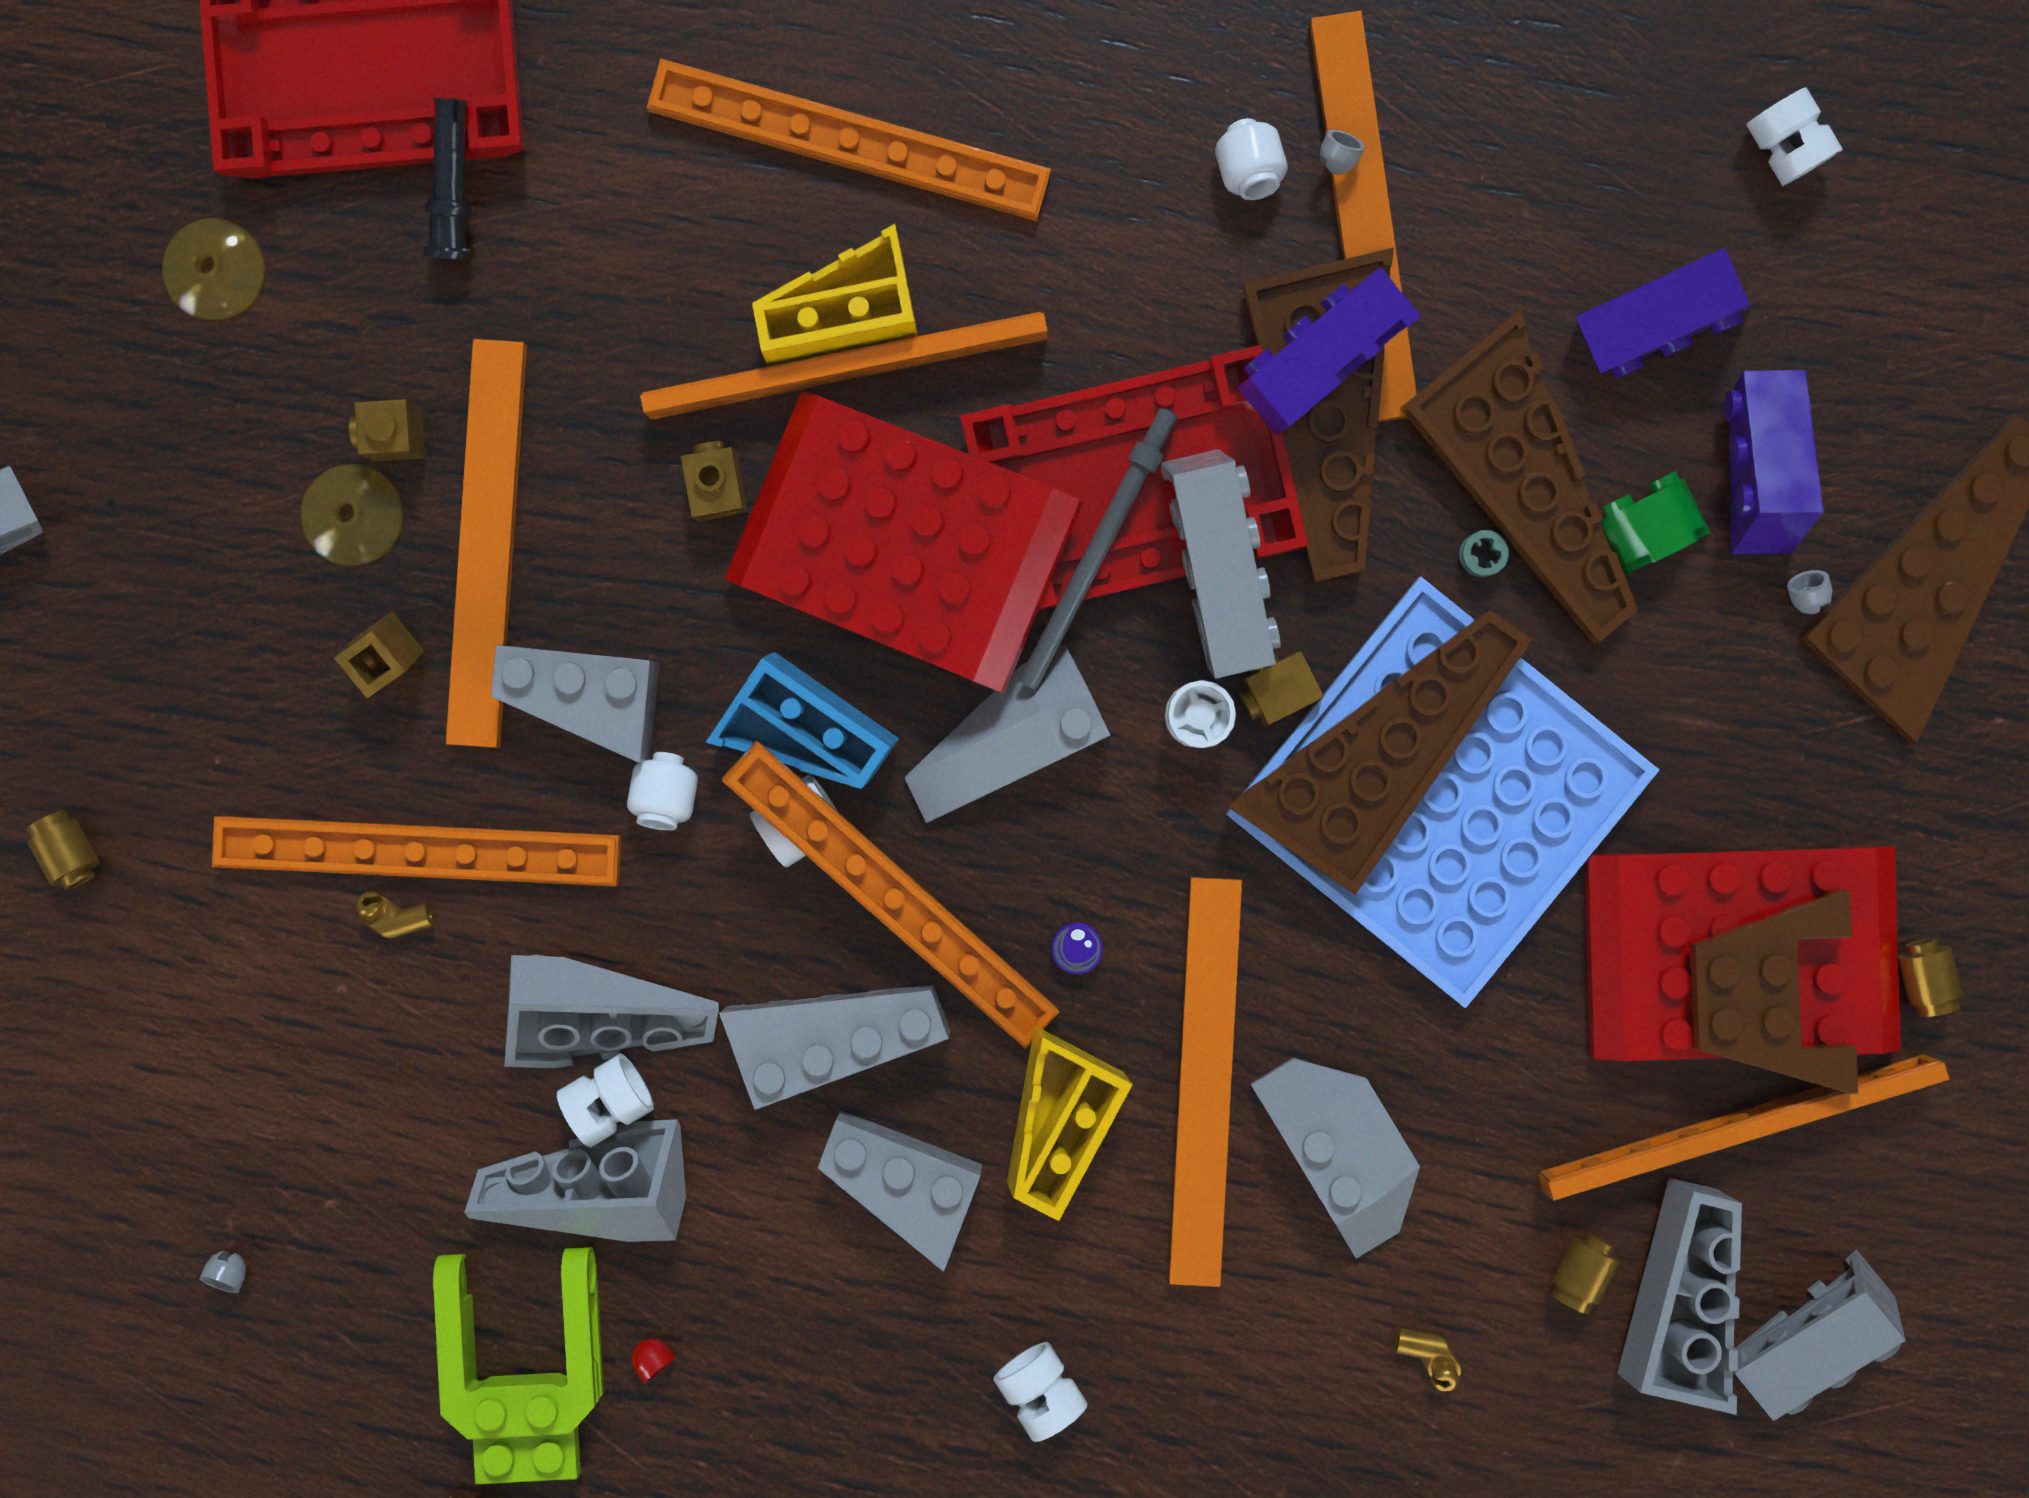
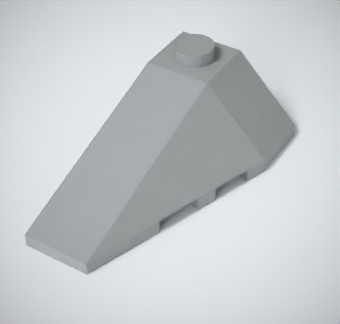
M511 955L504 1067L560 1068L572 1066L573 1057L600 1053L603 1060L612 1059L620 1054V1050L624 1048L644 1045L647 1049L655 1052L713 1042L719 1005L718 1002L565 957Z
M677 1119L634 1121L629 1125H617V1131L591 1148L586 1146L579 1138L568 1141L569 1148L544 1156L537 1152H532L478 1169L464 1212L469 1219L626 1242L676 1240L686 1200L681 1126Z

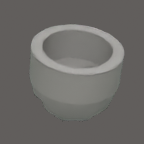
M1335 129L1328 130L1321 144L1319 157L1323 166L1327 167L1329 172L1336 175L1352 171L1358 164L1365 145L1358 138L1347 132Z
M1810 570L1802 572L1791 578L1787 584L1793 605L1802 613L1817 614L1820 608H1827L1831 603L1833 589L1829 575L1824 571Z
M220 1251L210 1257L199 1279L216 1289L238 1293L245 1279V1261L237 1253L230 1256L229 1251Z

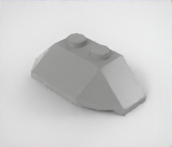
M1292 1058L1250 1083L1355 1258L1360 1257L1398 1234L1420 1166L1367 1078Z

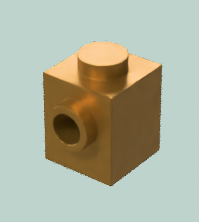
M407 399L355 403V417L350 418L349 435L352 446L358 448L359 455L375 462L425 458L421 407Z
M722 441L706 442L694 445V454L681 456L691 517L700 522L748 513L739 457L732 447L724 448Z
M391 611L350 641L334 659L364 696L368 698L406 672L424 650L393 611Z
M1301 651L1282 660H1279L1276 652H1274L1276 665L1250 670L1252 675L1241 680L1246 690L1240 692L1239 696L1252 720L1260 717L1264 725H1270L1324 697Z

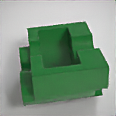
M1676 471L1648 484L1647 486L1651 494L1636 502L1628 494L1602 507L1605 517L1602 518L1603 520L1600 521L1611 551L1616 552L1624 575L1650 562L1654 563L1711 533L1685 479H1679Z

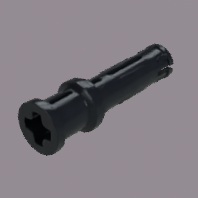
M433 97V103H435L433 197L427 198L424 210L430 214L429 245L424 246V255L445 259H469L471 250L466 248V216L472 214V206L469 205V200H464L466 106H468V100Z

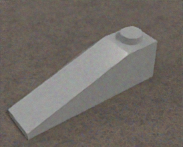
M1065 644L1058 647L1036 690L1018 682L1027 663L1019 666L1013 672L1005 694L994 690L904 777L926 823L1110 736L1090 691Z

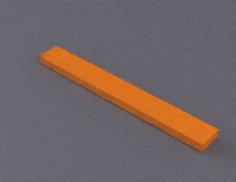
M1362 10L1311 18L1309 26L1325 136L1328 130H1340L1355 136L1365 145L1364 152L1352 171L1339 175L1331 173L1343 259L1394 247L1390 279L1402 292ZM1407 327L1384 345L1378 422L1408 418L1400 408L1417 394Z
M661 58L647 104V109L651 113L1036 222L1038 221L1051 175V169Z
M1040 311L642 392L643 394L640 395L643 413L653 420L1047 340V327L1044 313Z
M473 339L446 744L494 748H500L503 702L491 697L496 645L507 646L527 358V344L524 342Z
M758 740L722 777V782L1025 1049L1032 1042L1034 1026L1043 1030L1060 1012L1051 1001Z
M215 816L212 867L619 886L622 835Z
M1190 877L1169 1284L1220 1287L1242 893L1241 879Z
M1922 1054L1859 1073L1858 1094H1849L1820 1085L1542 1170L1537 1175L1542 1191L1554 1201L1950 1079L1944 1062Z

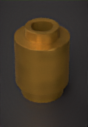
M63 810L50 814L27 827L26 830L31 837L27 843L51 886L62 884L65 890H69L89 881L95 876L91 869L99 864V860L76 819L70 820L66 811Z
M1937 938L1922 939L1906 944L1907 952L1900 954L1898 961L1909 1005L1916 1007L1917 1016L1933 1017L1959 1010L1958 998L1963 994L1951 947L1939 946Z
M1586 1233L1584 1240L1573 1237L1552 1280L1556 1286L1551 1295L1563 1304L1589 1315L1594 1305L1600 1306L1621 1262L1612 1256L1615 1246L1589 1233Z

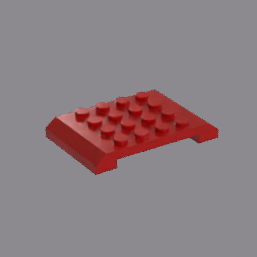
M199 0L213 171L220 176L262 178L433 163L435 110L433 97L468 100V106H466L465 160L506 157L525 150L512 0Z
M1261 345L1211 356L1210 360L1016 406L1007 404L960 416L970 455L1052 486L1081 500L1083 503L1039 611L1055 608L1058 605L1131 464L1127 459L1137 441H1143L1160 407L1178 416L1160 451L1164 455L1161 462L1220 449L1235 460L1236 467L1244 466L1250 487V497L1243 498L1246 518H1255L1261 544L1259 548L1253 549L1255 560L1284 554L1308 546L1282 432L1276 435L1237 388L1250 377L1243 368L1263 352ZM1160 464L1155 474H1148L1083 601L1186 577L1181 558L1182 549H1187L1185 539L1180 540L1169 507L1171 500L1176 498L1174 485L1169 480L1163 481Z
M801 391L724 580L1005 694L1083 503L1081 500L1037 480L826 398Z
M1895 846L1650 854H1591L1584 862L1589 1056L1591 1058L1616 1061L1725 1058L1694 1048L1690 944L1750 921L1755 922L1782 912V909L1795 904H1803L1822 897L1825 893L1835 889L1850 890L1852 937L1799 939L1797 941L1801 1046L1850 1044L1856 1046L1857 1054H1884L1901 1050Z

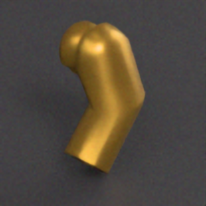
M373 891L362 894L356 901V911L359 919L366 926L386 938H395L434 926L433 913L427 902L401 909L384 896H380Z
M1398 1328L1395 1336L1394 1352L1421 1358L1431 1377V1383L1436 1389L1440 1391L1455 1389L1459 1384L1461 1366L1448 1341L1439 1335Z

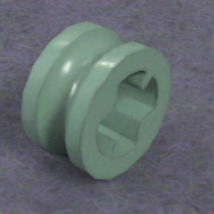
M1482 530L1468 536L1462 542L1459 549V561L1462 568L1468 574L1475 577H1487L1498 573L1506 565L1509 549L1506 541L1500 534L1490 530ZM1480 540L1489 542V551L1496 553L1495 562L1489 561L1485 563L1487 568L1479 567L1478 557L1471 555L1472 546L1476 548L1482 545Z

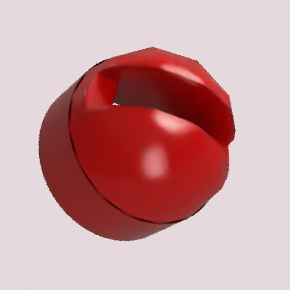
M648 1339L637 1344L631 1356V1365L642 1383L646 1384L666 1369L676 1359V1356L662 1341Z

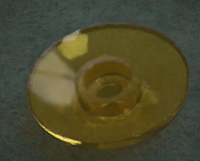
M208 218L188 224L172 238L164 254L162 272L166 289L179 307L202 319L222 320L238 315L254 302L263 285L265 265L259 245L245 229L228 220ZM207 257H212L214 260L212 271L202 274L200 270L202 261Z
M347 464L325 471L309 486L302 502L301 522L307 540L320 555L335 563L356 566L375 561L391 549L402 528L403 508L397 490L384 475L366 466ZM345 504H351L354 508V516L348 522H342L339 517V511Z

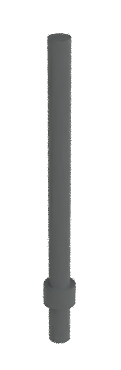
M1160 407L1143 441H1137L1127 459L1131 464L1018 682L1033 690L1038 688L1148 474H1155L1164 456L1160 451L1178 418L1173 412Z

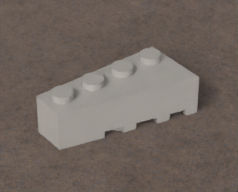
M1220 449L1161 462L1160 469L1163 481L1169 480L1174 485L1176 498L1171 500L1169 507L1180 540L1185 539L1187 549H1182L1181 558L1190 589L1196 590L1197 598L1192 599V605L1208 670L1216 679L1276 665L1273 649L1281 647V642L1274 617H1266L1263 599L1271 597L1270 586L1264 567L1257 568L1253 549L1259 548L1261 544L1255 518H1246L1243 498L1250 497V487L1244 466L1236 467L1235 460Z
M934 984L874 990L864 993L826 995L798 1000L770 1001L769 1003L732 1005L726 1006L719 1012L754 1110L949 1039L951 1033Z
M1669 1177L1617 1374L1640 1393L1737 1415V1396L1733 1394V1371H1738V1349L1734 1347L1735 1319H1739L1740 1298L1735 1296L1736 1272L1740 1270L1742 1203L1718 1189Z

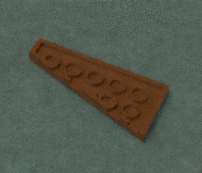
M1394 247L1244 283L1242 288L1256 346L1261 345L1263 351L1268 348L1273 355H1276L1288 344L1282 335L1304 316H1307L1312 323L1326 312L1320 303L1343 283L1352 290L1379 267L1390 278ZM1384 346L1370 360H1366L1345 378L1339 386L1290 427L1282 431L1308 546L1305 547V552L1313 583L1365 570Z
M1519 309L1400 409L1586 636L1595 644L1606 638L1633 615L1638 608L1616 552L1611 551L1600 521L1603 519L1596 502L1592 503L1583 477L1586 475L1558 403L1551 398L1541 372L1544 370L1538 352H1533L1524 329L1527 324L1521 309Z
M2020 416L2011 418L1800 637L1909 743H1918L2029 509V425Z
M1485 611L1226 805V807L1356 895L1533 639L1493 611Z

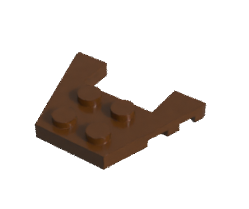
M1835 889L1825 893L1822 897L1803 904H1795L1782 909V912L1755 922L1750 921L1690 944L1694 1048L1849 1094H1858L1856 1046L1850 1044L1801 1046L1797 941L1799 939L1852 937L1850 890Z

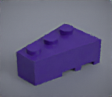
M1724 247L1576 316V319L1600 373L1604 375L1613 371L1615 378L1618 379L1644 367L1645 364L1642 358L1662 349L1664 356H1669L1693 345L1694 341L1691 336L1712 328L1714 334H1717L1743 322L1742 314L1750 311V304Z
M1381 267L1352 290L1343 283L1320 303L1326 312L1312 323L1307 316H1304L1282 335L1288 344L1276 355H1273L1267 348L1243 368L1250 377L1237 388L1276 435L1290 427L1339 386L1345 378L1366 360H1370L1395 335L1421 317Z
M1806 370L1743 371L1733 389L1727 391L1724 402L1725 418L1730 423L1731 554H1792L1823 514Z

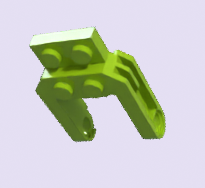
M593 1247L566 1248L562 1256L561 1281L567 1376L562 1373L489 1376L482 1381L477 1380L472 1294H467L466 1267L464 1262L466 1254L439 1255L434 1266L433 1290L440 1415L466 1439H473L475 1484L577 1479L581 1473L578 1425L595 1407L604 1393L597 1265Z

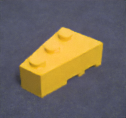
M895 224L881 231L882 236L855 251L853 248H850L839 254L837 261L813 274L807 272L752 303L761 353L768 367L918 336Z
M1034 1026L1007 1184L1014 1199L1059 1221L1133 1084L1123 1071L1037 1026Z

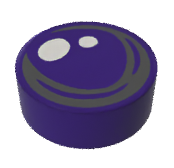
M1081 922L1066 924L1057 931L1053 938V958L1057 965L1068 973L1083 974L1089 972L1096 967L1102 957L1103 946L1101 938L1097 931L1088 924Z

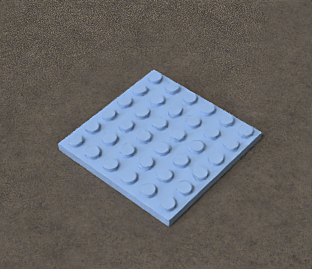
M1418 577L1324 692V697L1315 703L1246 790L1474 619L1425 579ZM1520 657L1356 895L1346 890L1231 809L1228 810L1226 815L1451 998L1466 1008L1650 783L1659 769Z

